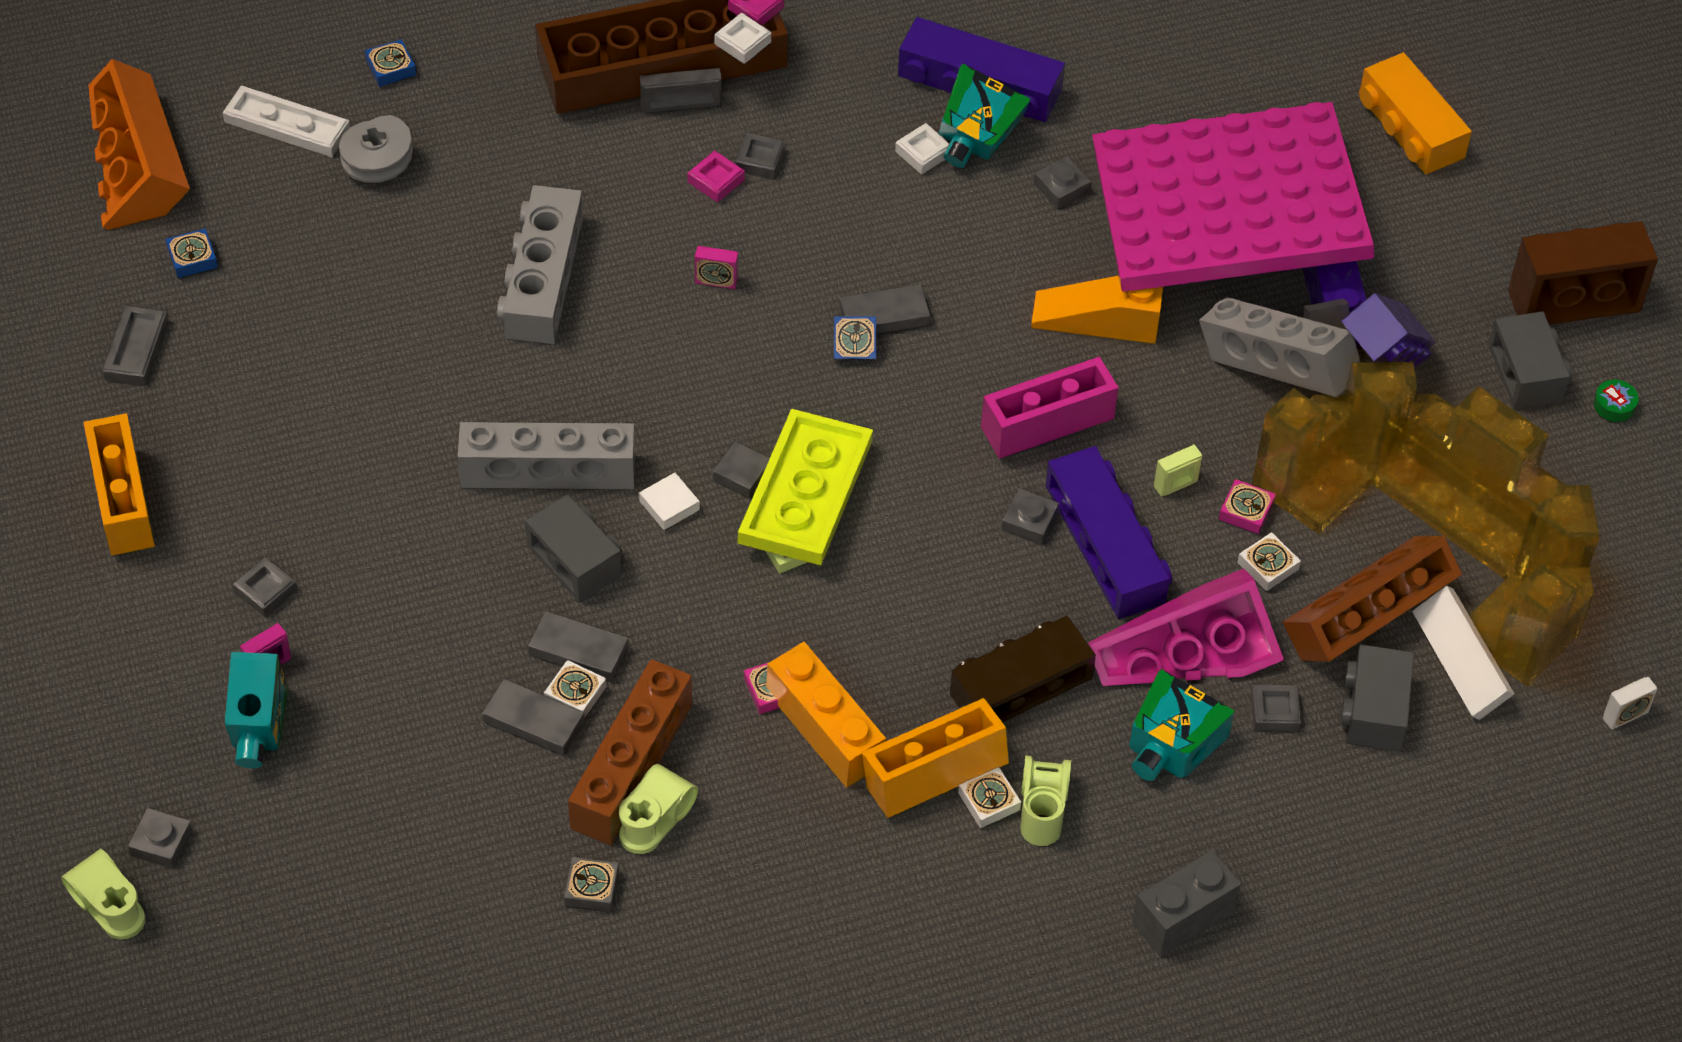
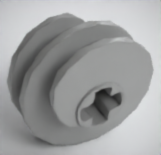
M392 115L379 116L350 127L342 135L339 143L340 159L344 171L353 179L365 183H381L401 174L412 160L413 147L409 127L401 119Z

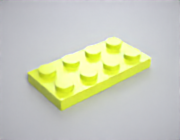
M791 409L738 530L737 543L821 566L872 444L873 430Z

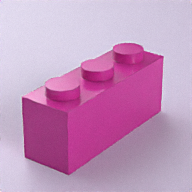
M1099 356L983 396L981 429L1000 459L1114 419L1119 387Z

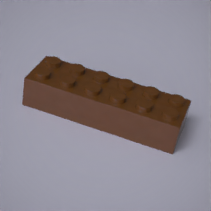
M653 0L535 24L537 57L555 112L559 114L641 97L640 75L720 68L721 80L785 68L788 61V33L781 15L778 12L762 25L771 32V43L745 64L715 45V33L737 17L736 14L728 10V0Z

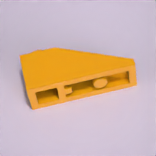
M1118 275L1038 290L1035 295L1031 328L1155 344L1163 287L1122 292Z

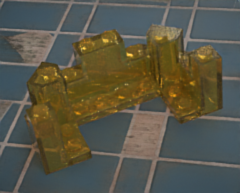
M1413 362L1352 363L1345 395H1338L1337 397L1314 395L1308 399L1293 388L1265 414L1252 485L1275 493L1274 503L1318 535L1371 485H1374L1504 578L1505 581L1469 616L1498 666L1528 687L1581 633L1594 596L1589 567L1600 535L1590 485H1566L1541 468L1540 463L1549 434L1480 386L1470 393L1456 408L1437 394H1415L1417 383Z

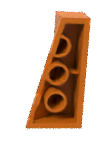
M111 59L88 85L92 128L98 131L100 136L97 147L94 150L96 162L102 164L104 180L98 183L99 198L106 200L107 212L101 214L102 228L107 230L165 216L190 190L151 74Z

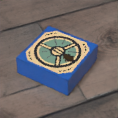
M402 39L364 50L365 60L379 87L416 76L415 64Z
M206 228L165 239L177 278L218 268L216 256Z
M834 316V359H876V316Z

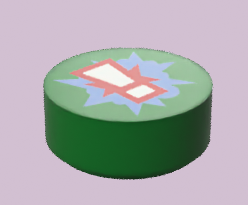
M1612 379L1599 385L1593 405L1596 412L1604 419L1622 422L1634 415L1639 396L1635 388L1629 383Z

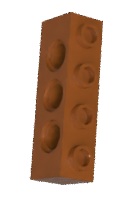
M1414 536L1284 620L1283 624L1300 660L1330 662L1461 576L1462 572L1445 536Z
M650 659L568 799L571 830L612 846L622 826L619 819V807L622 801L637 787L646 772L653 765L659 764L693 705L692 675Z

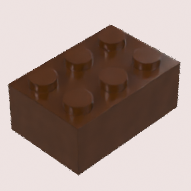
M1642 221L1615 223L1609 226L1587 229L1576 228L1571 231L1550 234L1540 233L1522 237L1508 293L1517 315L1544 312L1549 325L1637 313L1642 310L1658 257Z

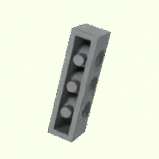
M533 185L530 200L522 202L520 225L523 226L522 233L515 232L512 254L516 258L514 264L507 265L505 273V288L508 289L507 296L499 297L497 307V320L504 322L505 339L555 344L583 221L581 190Z
M1229 297L1217 302L1208 313L1199 319L1211 360L1334 397L1340 395L1364 374L1354 337L1349 330Z
M460 422L458 466L461 488L634 489V423Z

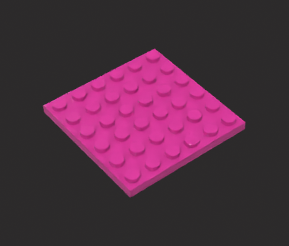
M1313 102L1305 106L1283 109L1270 108L1266 111L1246 114L1231 113L1223 117L1209 119L1194 118L1179 123L1150 124L1142 128L1112 129L1105 133L1092 134L1093 148L1122 292L1374 258L1373 240L1332 102Z

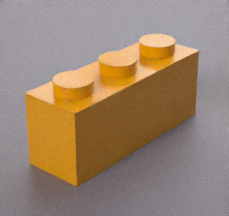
M1404 52L1364 68L1359 89V97L1362 104L1375 114L1382 123L1386 133L1397 140L1404 149L1408 159L1415 162L1425 175L1466 157L1472 133L1471 129Z
M127 413L83 422L103 526L111 556L155 547Z
M805 642L800 643L767 664L766 687L778 700V707L846 788L864 778L862 752L886 742V737Z
M984 698L862 752L866 788L887 818L954 789L959 784L1009 764L1006 727Z

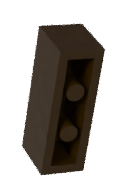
M1068 616L1054 622L1046 621L1025 636L1016 640L1008 639L978 658L971 657L962 661L952 670L950 696L959 709L984 698L1003 723L1092 680L1096 654Z

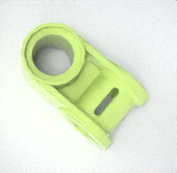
M1025 755L1021 791L1023 804L1020 828L1024 839L1033 845L1048 846L1055 843L1060 837L1065 801L1068 798L1071 760H1064L1062 764L1034 761L1033 756Z
M660 764L653 765L619 807V819L622 823L619 833L621 845L627 851L634 854H645L653 851L675 824L681 821L691 810L698 794V787Z
M99 849L61 876L64 886L82 909L87 910L112 938L119 940L130 939L143 929L146 922L145 913L138 903L137 892L104 850Z

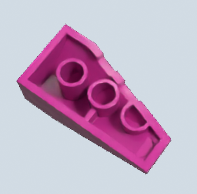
M1244 568L1205 583L1088 642L1096 654L1094 666L1102 686L1153 683L1160 669L1178 679H1185L1186 681L1201 680V677L1226 676L1227 678L1244 677L1284 661L1255 580Z

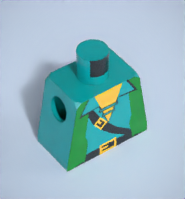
M962 63L938 133L943 138L951 141L943 158L958 168L965 167L972 153L988 160L1024 117L1031 98Z
M231 652L225 728L232 746L236 748L235 764L243 768L254 769L262 767L264 750L275 751L280 747L288 685L278 654Z
M1160 669L1132 726L1129 747L1132 751L1139 754L1132 763V769L1139 777L1147 781L1155 780L1162 769L1179 778L1186 777L1229 737L1235 710Z

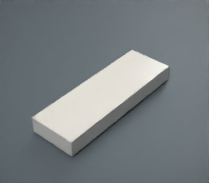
M242 85L223 111L225 123L332 158L339 148L342 135L350 128V122L347 119Z
M1446 585L1412 611L1472 717L1480 720L1514 695L1512 688L1453 588Z

